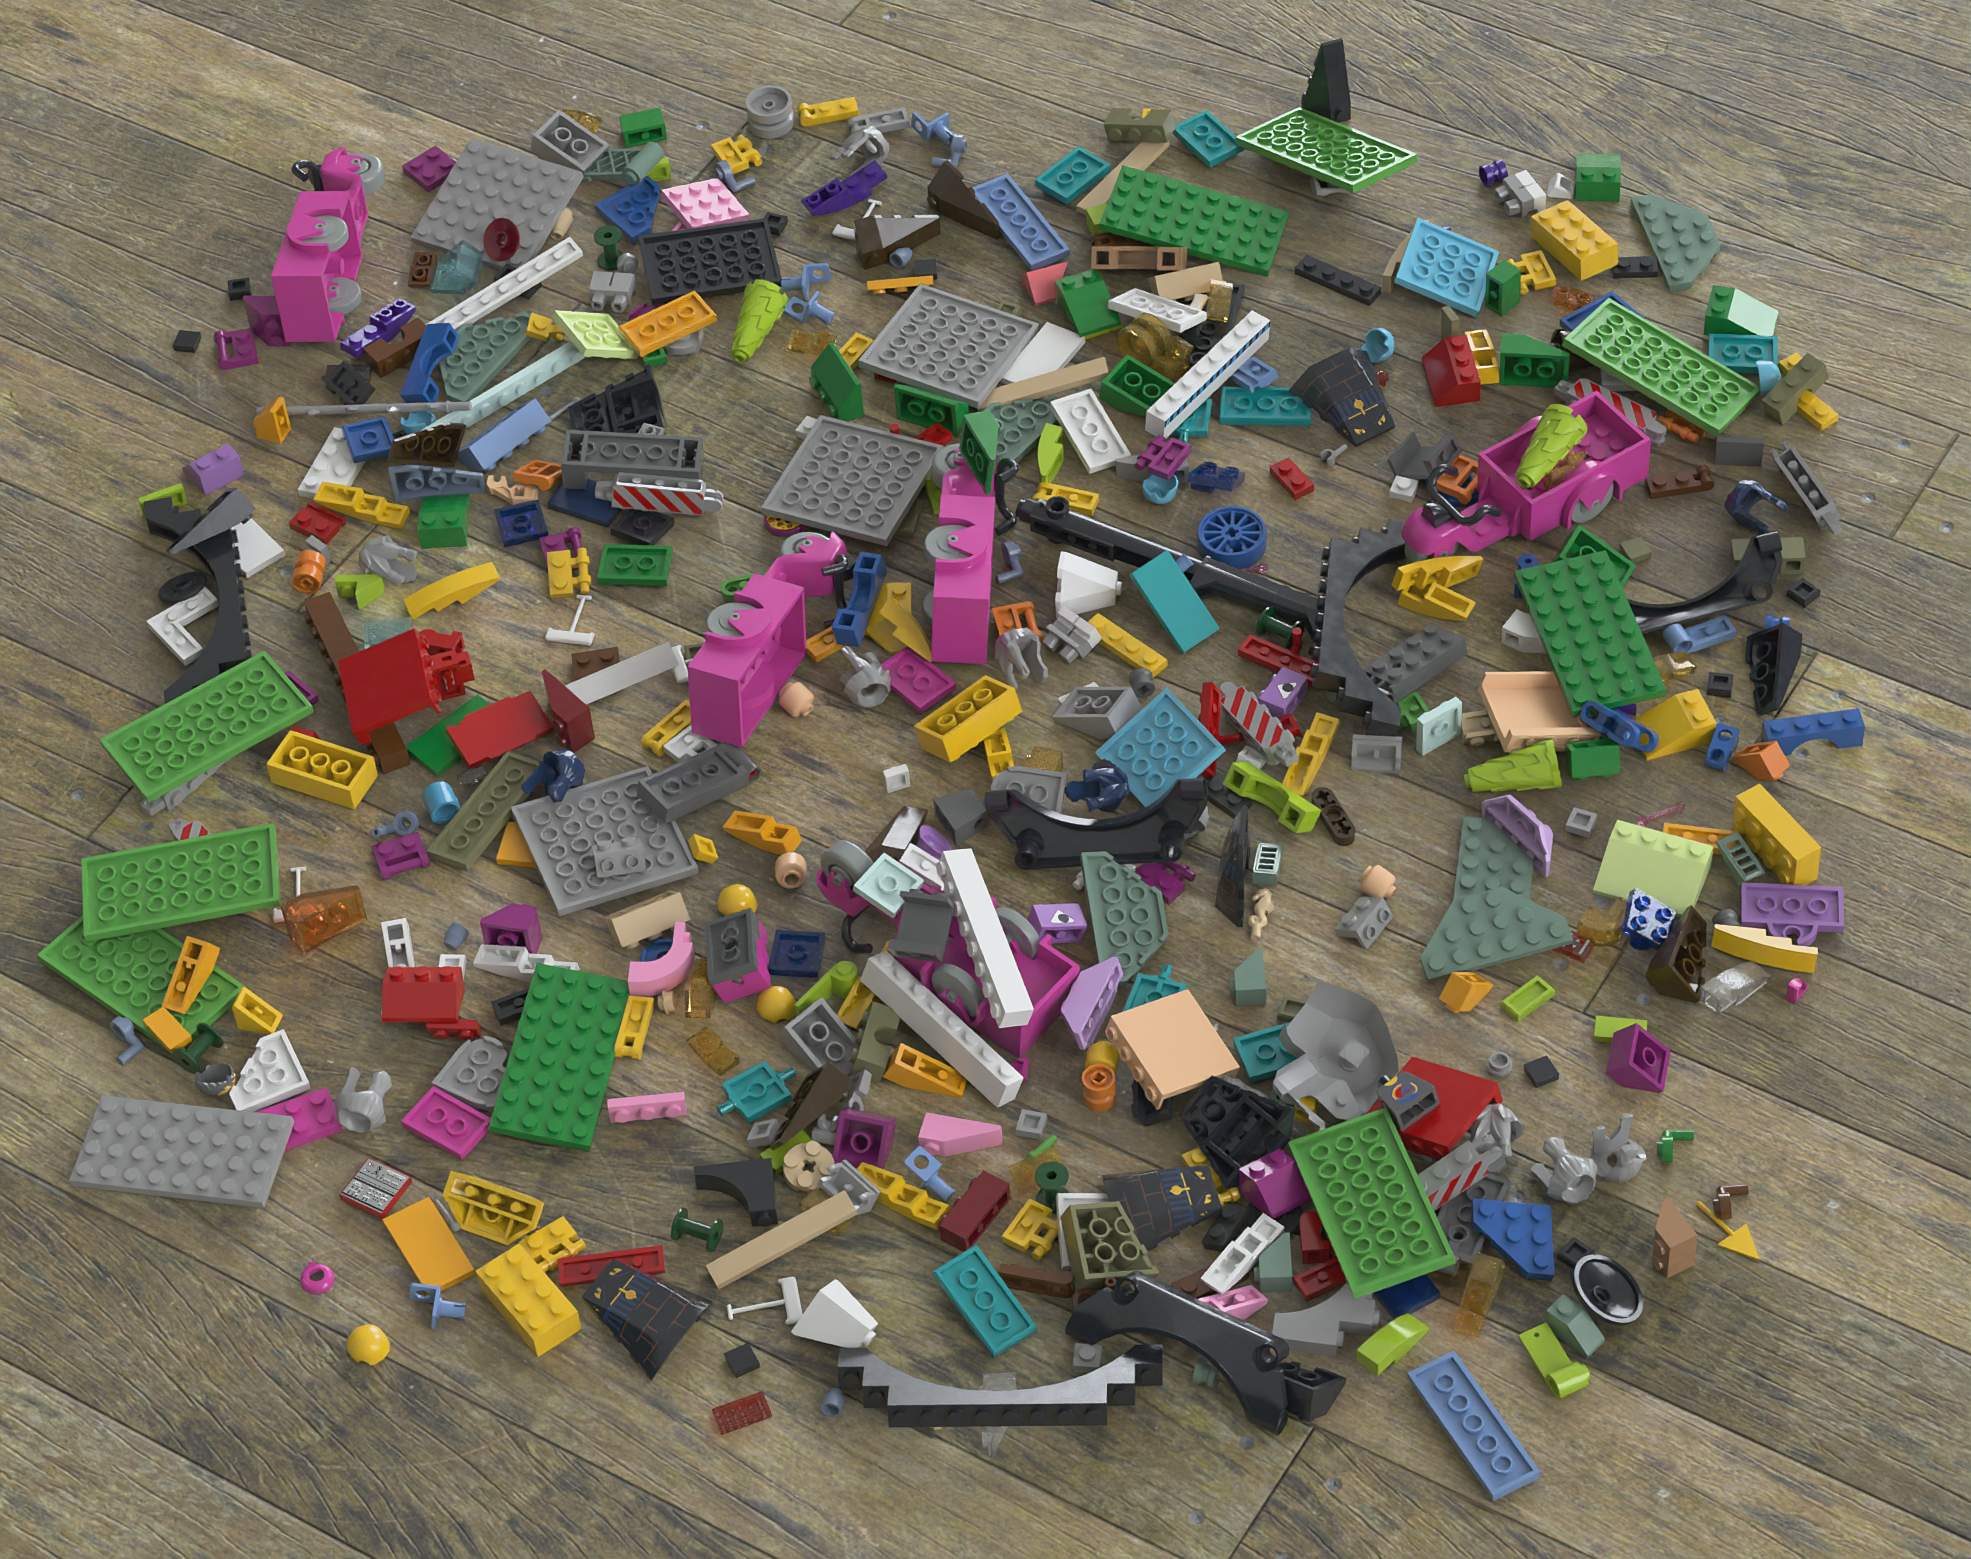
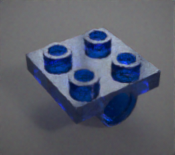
M1204 462L1189 473L1188 482L1191 483V489L1213 493L1214 489L1217 488L1232 492L1244 482L1246 473L1240 472L1236 467L1228 466L1221 468L1217 467L1216 463Z
M1634 888L1629 892L1621 931L1630 935V945L1634 949L1645 951L1653 948L1658 951L1673 929L1676 910Z

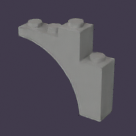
M1346 1282L1332 1297L1312 1308L1292 1313H1275L1272 1334L1283 1338L1288 1343L1291 1351L1337 1356L1338 1347H1343L1344 1332L1372 1336L1373 1326H1379L1380 1311L1376 1310L1375 1300H1371L1372 1293L1354 1299Z

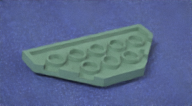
M1653 194L1631 198V207L1653 256H1657L1658 268L1668 291L1674 292L1691 289L1695 284L1696 278L1699 274H1703L1710 265V260L1717 256L1721 248L1720 241L1708 215Z
M525 312L515 314L516 317L504 320L503 317L485 320V324L472 326V323L464 324L456 331L460 337L454 353L439 361L448 401L469 402L483 391L532 338L525 335L530 314Z
M1048 396L1046 400L1032 401V398L1014 400V404L1001 405L1000 402L991 403L983 411L990 410L1000 425V431L997 436L996 458L1000 460L1002 458H1011L1018 463L1037 446L1046 423L1059 425L1058 420L1050 409V402L1060 398Z
M1464 816L1453 900L1498 887H1504L1530 900L1534 861L1489 819Z
M1106 851L1081 852L1080 862L1097 964L1109 958L1117 957L1123 972V977L1119 981L1118 986H1126L1168 939L1169 933L1162 892L1154 886L1152 888L1141 880L1138 874L1127 866L1122 867L1113 860V856Z
M1498 887L1454 899L1421 955L1420 962L1427 982L1431 983L1449 978L1452 972H1471L1573 944V937L1565 917L1504 887Z

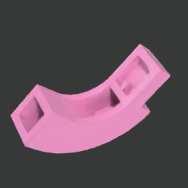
M675 922L672 947L662 958L650 962H630L628 986L631 996L648 997L662 994V991L666 990L667 992L679 985L690 973L695 961L693 942H691V933L687 932L685 922Z

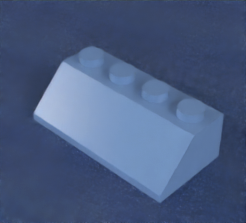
M535 398L516 407L459 449L456 460L473 472L478 473L484 470L487 473L497 466L495 462L501 458L503 461L511 456L513 448L516 446L521 448L530 441L528 439L529 436L532 434L537 436L546 430L544 425L551 420Z

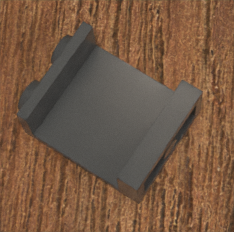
M1411 432L1387 459V462L1395 478L1397 475L1410 479H1428L1432 470L1438 465H1451L1462 452V449L1453 432H1446L1434 447H1421L1415 432Z
M910 889L909 892L900 891L899 896L905 901L897 938L896 940L889 939L887 949L897 957L942 963L955 904L947 894L941 892H934L933 895L924 894L923 891L918 889Z

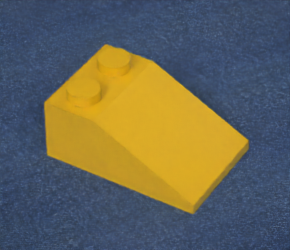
M1698 689L1676 694L1634 719L1656 732L1659 738L1657 747L1652 752L1642 751L1646 761L1710 744L1717 726ZM1646 733L1642 734L1639 738V742L1644 746L1649 743V737Z

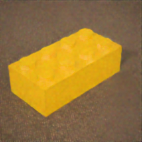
M1568 200L1531 216V237L1580 281L1618 265V243Z
M985 675L914 725V729L923 750L951 763L959 759L969 749L977 746L983 739L994 734L997 729L1012 721L1023 711L1015 688Z
M291 730L266 764L271 783L354 810L378 776L373 756Z
M1761 784L1735 797L1732 829L1733 831H1739L1740 836L1748 844L1749 849L1763 860L1767 868L1775 872L1782 884L1807 885L1817 880L1821 846Z
M520 1244L515 1245L475 1271L480 1290L537 1357L582 1329L578 1311Z

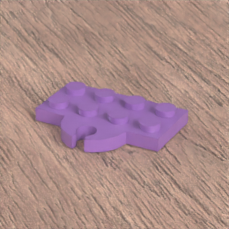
M1742 882L1741 927L1767 929L1768 936L1787 938V935L1794 934L1799 937L1796 946L1806 947L1811 945L1816 939L1817 932L1843 933V887Z

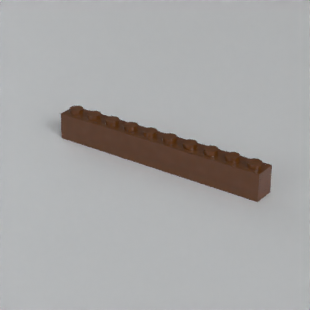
M327 592L305 600L306 610L302 611L306 624L311 623L312 625L310 631L313 639L319 640L317 645L321 655L326 654L327 656L325 662L328 670L334 671L332 676L336 686L342 687L340 693L345 703L346 699L338 661L359 652L331 593ZM394 722L370 732L371 742L365 746L368 751L372 749L373 753H371V756L374 757L376 767L380 766L383 774L411 765L407 748Z

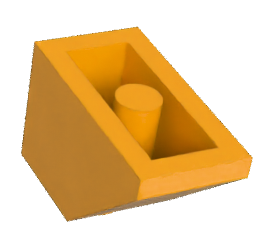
M278 397L266 405L259 415L255 417L253 426L257 438L281 444L291 431L284 397Z
M1452 972L1439 999L1446 1003L1445 1007L1454 1013L1467 1012L1492 990L1494 985L1474 972Z

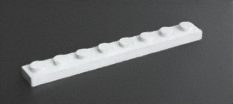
M568 237L427 324L450 323L454 330L457 331L464 324L474 323L582 257V250L571 237Z

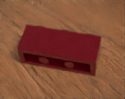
M984 1170L977 1178H973L968 1190L963 1196H959L956 1199L948 1215L942 1216L938 1225L941 1241L962 1252L973 1247L1011 1199L1009 1183Z

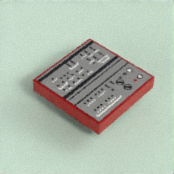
M368 1157L339 1194L340 1200L380 1219H384L410 1186L412 1179L411 1176Z

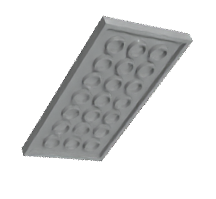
M102 1095L69 1181L72 1186L264 1208L291 1134L294 1119L292 1116Z

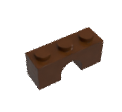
M416 318L400 327L403 341L397 344H389L380 338L364 347L366 364L382 378L411 362L415 357L426 324L419 318Z

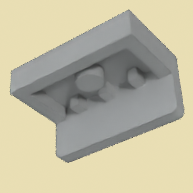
M626 837L621 839V842L611 843V841H601L596 846H591L598 878L646 870L644 850L640 838Z
M1361 896L1351 910L1343 916L1341 922L1334 930L1338 937L1357 938L1362 948L1368 949L1392 920L1393 914L1384 898Z

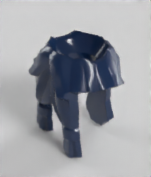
M1754 480L1737 482L1724 503V508L1738 524L1741 523L1747 528L1758 530L1762 534L1771 531L1767 530L1769 527L1765 523L1749 514L1753 505L1763 499L1784 512L1787 511L1788 506L1783 500L1774 497L1772 493L1767 492L1763 485Z
M569 750L547 751L543 756V761L539 762V766L532 775L521 784V789L523 792L530 794L538 783H545L546 794L544 797L550 796L554 803L562 802L569 788L583 785L584 765Z
M1104 758L1100 762L1095 763L1092 769L1083 770V781H1070L1065 787L1066 798L1072 802L1088 798L1087 806L1089 812L1095 809L1113 812L1129 793L1128 777L1119 767Z

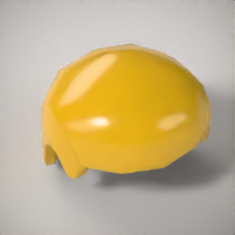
M733 884L724 888L720 892L717 901L720 913L725 916L751 908L755 913L758 906L751 889L742 884Z
M772 986L758 996L756 1009L763 1019H767L770 1022L777 1023L779 1019L789 1021L795 1015L794 1004L796 1000L787 988Z
M366 1324L356 1327L347 1339L346 1349L351 1358L357 1363L365 1361L370 1365H375L382 1361L390 1351V1342L378 1326Z

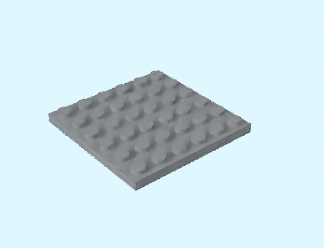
M471 138L411 235V240L414 243L501 270L507 263L519 268L536 258L584 176L581 171ZM497 218H507L513 221L520 235L519 247L512 258L503 262L491 259L487 255L483 243L486 228Z
M920 284L858 360V367L931 393L968 403L969 406L979 409L1020 353L1039 331V324Z
M820 415L762 505V514L887 546L925 485L926 479L930 477L934 455L944 446Z
M649 766L569 789L562 802L554 803L550 796H545L511 807L512 816L558 916L698 874V866L675 819L665 823L637 796L638 781L652 775ZM626 837L640 838L644 850L645 871L602 878L597 877L591 846H596L601 841H611V843L621 842V839Z

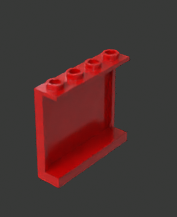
M415 628L338 661L352 732L362 745L371 742V731L432 706L437 714L441 713L439 707L441 697L437 689H435L437 679L433 671H431L433 662L426 650L429 648L426 637L424 635L420 636Z
M1412 1056L1398 1074L1407 1071L1434 1085L1440 1105L1402 1132L1397 1127L1396 1129L1406 1150L1439 1161L1452 1152L1451 1150L1488 1104H1501L1503 1102L1498 1082ZM1379 1098L1366 1114L1382 1109Z

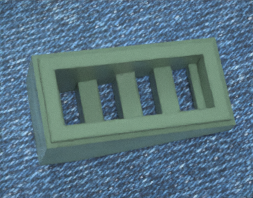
M1738 831L1715 842L1738 887L1741 886L1742 882L1747 883L1765 873ZM1735 841L1736 846L1730 849L1726 847L1727 844ZM1740 850L1741 854L1733 857L1731 853ZM1744 859L1746 863L1739 865L1737 861ZM1749 867L1750 872L1744 873L1743 869Z
M1258 843L1252 873L1253 884L1277 886L1283 845Z

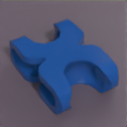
M1587 701L1582 706L1580 711L1581 719L1591 727L1607 734L1610 739L1618 744L1634 747L1647 753L1652 752L1657 747L1659 738L1656 732L1631 719L1632 717L1618 708L1610 709L1594 701ZM1592 708L1599 711L1598 718L1594 720L1589 715ZM1646 733L1649 737V743L1644 746L1639 742V738L1642 734Z

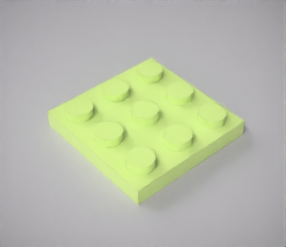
M555 310L552 316L553 320L567 335L569 341L576 346L581 355L585 357H603L606 359L612 357L624 360L627 358H638L639 355L619 333L618 324L609 314Z

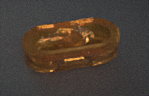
M1558 286L1552 291V303L1557 307L1570 311H1576L1595 300L1594 295L1568 286Z

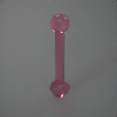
M1260 563L1259 566L1241 569L1247 572L1260 571L1265 573L1268 571V565Z
M1678 801L1675 806L1650 816H1640L1638 824L1646 826L1650 820L1675 810L1682 811L1685 808V804L1682 801Z

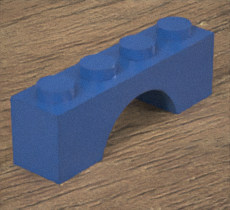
M450 323L426 325L401 390L400 396L406 403H435L440 389L430 378L432 370L439 361L454 353L460 337Z
M859 553L853 569V588L849 603L845 609H838L832 625L837 644L860 647L887 574L882 555Z
M1859 708L1766 720L1762 724L1761 743L1777 741L1785 756L1791 755L1799 745L1814 739L1830 740L1837 745L1838 749L1862 746L1865 724Z

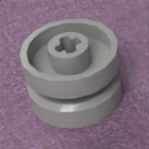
M767 85L756 88L747 95L745 104L748 126L754 135L767 139L778 138L787 134L793 128L792 98L786 89Z

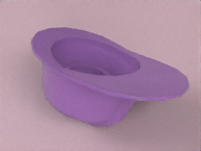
M927 825L920 827V838L916 847L940 861L943 851L952 850L951 844L936 829Z

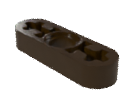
M1326 787L1315 789L1312 792V804L1322 810L1319 818L1334 842L1340 846L1352 844L1355 840V827L1332 790ZM1323 800H1327V806H1326V807H1325V803H1324ZM1336 813L1340 817L1336 820H1331L1327 818V815ZM1341 826H1342V831L1344 832V834H1343V833H1340V827H1341Z

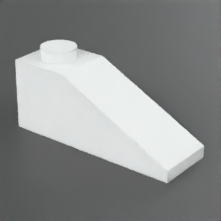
M406 918L381 922L388 967H415L409 925Z

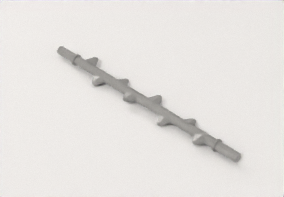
M446 401L435 403H376L325 406L297 405L288 406L286 409L288 415L308 416L446 411L449 413L450 411H471L472 404L471 402ZM257 407V415H259L264 407Z

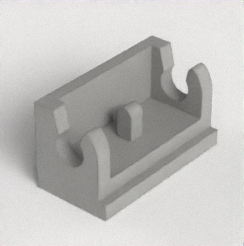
M1353 735L1351 771L1400 773L1402 737Z
M847 1160L830 1165L827 1170L831 1174L820 1178L817 1185L831 1197L845 1190L857 1210V1215L870 1212L881 1191Z

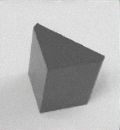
M1715 437V465L1762 466L1764 439Z

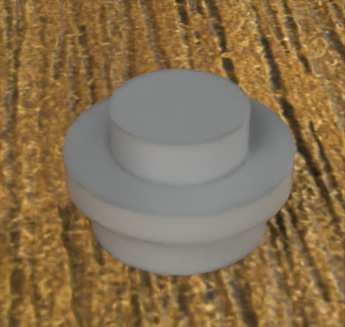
M630 253L622 254L617 260V268L620 273H631L637 269L639 264L637 258Z
M1495 1052L1487 1060V1070L1494 1076H1505L1512 1070V1060L1504 1052Z

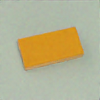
M164 1006L143 1019L144 1026L171 1054L174 1049L183 1048L193 1041L191 1035Z

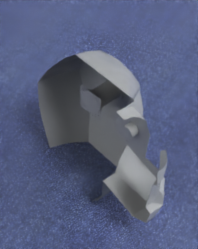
M1319 981L1306 1004L1286 1028L1285 1023L1282 1027L1278 1039L1288 1053L1298 1059L1277 1071L1273 1089L1281 1100L1288 1104H1294L1307 1114L1309 1122L1319 1130L1326 1129L1325 1122L1301 1103L1300 1098L1311 1095L1317 1098L1336 1118L1346 1121L1365 1115L1378 1098L1379 1079L1385 1075L1393 1079L1399 1071L1398 1058L1390 1032L1378 1007L1358 993Z

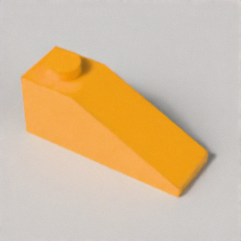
M186 937L161 1007L164 1006L167 1009L186 1014L213 971L220 951L219 947L193 937Z
M900 1043L890 1054L882 1076L905 1088L957 1098L962 1097L967 1079L956 1069L903 1043Z

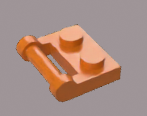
M1459 454L1451 463V466L1458 468V474L1451 476L1443 473L1437 480L1436 486L1437 490L1456 497L1460 503L1468 504L1472 499V494L1477 490L1478 462ZM1472 472L1477 474L1465 489L1461 488V485Z
M533 460L513 472V481L522 482L524 486L538 485L543 491L551 488L553 483L558 480H562L561 464Z
M1026 601L992 608L998 636L1000 637L1003 632H1008L1012 629H1022L1018 616L1022 614L1025 616L1028 629L1038 635L1039 641L1042 643L1044 638L1042 632L1037 627L1033 603Z

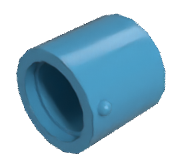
M446 782L432 783L422 792V801L432 822L437 824L449 823L461 809L451 786Z

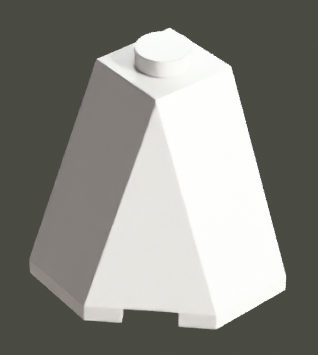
M1061 551L1057 570L1056 618L1059 617L1058 611L1063 605L1075 614H1080L1116 604L1117 595L1121 596L1122 582L1118 581L1117 571Z
M835 1279L817 1293L791 1332L797 1336L845 1348H860L863 1344L867 1347L874 1339L876 1333L873 1330L878 1323L849 1291Z

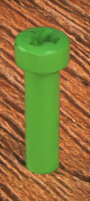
M1051 1134L1034 1151H1030L1026 1155L1028 1161L1036 1164L1039 1161V1157L1057 1141V1137Z

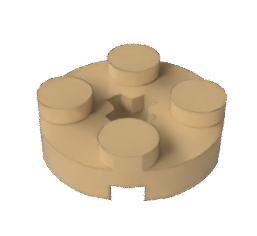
M816 1141L798 1144L791 1148L784 1157L783 1177L786 1183L798 1192L799 1190L807 1191V1194L821 1192L823 1189L817 1184L820 1178L831 1174L827 1168L834 1164V1159L830 1152ZM804 1164L814 1165V1172L803 1171Z

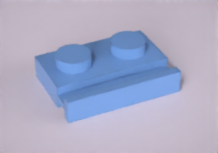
M1254 356L1242 364L1229 377L1230 380L1250 393L1254 392V388L1266 387L1272 381L1279 378L1274 368Z

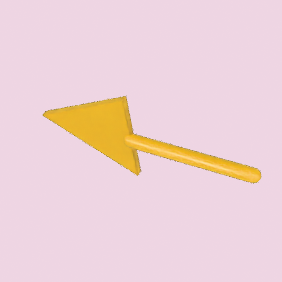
M1701 1201L1696 1202V1205L1729 1234L1717 1246L1760 1260L1747 1223L1733 1232Z

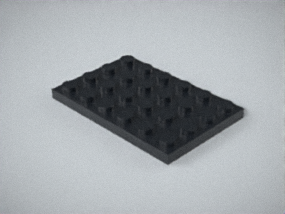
M767 218L638 236L652 305L669 303L692 291H695L701 298L744 292L747 284L750 281L753 284L755 279L766 280L782 287V278Z

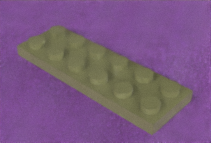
M507 751L426 850L428 857L468 871L512 817L511 807L522 804L530 795L523 792L521 784L532 775L539 766V762Z

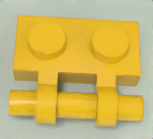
M739 135L735 142L729 137L711 144L714 155L720 162L726 160L733 174L748 169V162L754 163L755 166L762 164L760 153L753 149L751 141L745 138L744 135Z
M1542 250L1520 255V262L1515 263L1513 259L1507 260V262L1520 269L1521 272H1526L1527 274L1521 276L1520 293L1522 295L1528 293V285H1532L1534 290L1556 286V277Z
M578 548V556L576 558H571L570 550L547 552L551 598L574 596V587H580L581 594L590 593L591 576L588 575L590 560L589 556H587L586 548ZM572 568H579L578 577H573Z
M1029 1198L1002 1235V1242L1024 1253L1031 1245L1035 1247L1031 1254L1032 1257L1040 1260L1043 1255H1047L1052 1249L1051 1244L1056 1237L1059 1238L1057 1219L1056 1221L1050 1219L1052 1209ZM1042 1228L1048 1231L1043 1238L1038 1236Z
M564 1216L519 1241V1244L536 1263L543 1260L537 1265L544 1272L549 1269L553 1271L558 1268L559 1258L578 1256V1252L586 1248L582 1239L572 1243L578 1239L577 1233Z

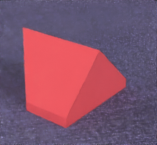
M1068 261L1021 274V279L1035 306L1056 301L1054 281L1063 278Z

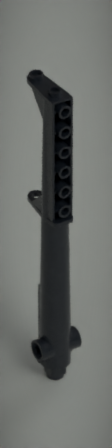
M1054 496L1047 501L1039 499L1037 502L1028 498L1026 500L1021 499L1016 508V517H1019L1020 521L1030 524L1031 532L1047 537L1052 543H1064L1112 562L1118 560L1141 568L1166 550L1169 551L1175 561L1183 554L1170 547L1069 509L1068 500L1062 496ZM1186 554L1194 564L1183 574L1201 600L1220 596L1260 611H1264L1267 607H1272L1274 615L1295 623L1302 621L1312 640L1309 648V655H1312L1313 648L1316 646V643H1313L1315 630L1318 629V626H1315L1317 612H1320V610L1316 609L1318 598L1308 593L1294 590L1286 585L1275 583L1267 578L1253 575L1245 570L1226 565L1223 562L1215 561L1210 556H1206L1201 560Z

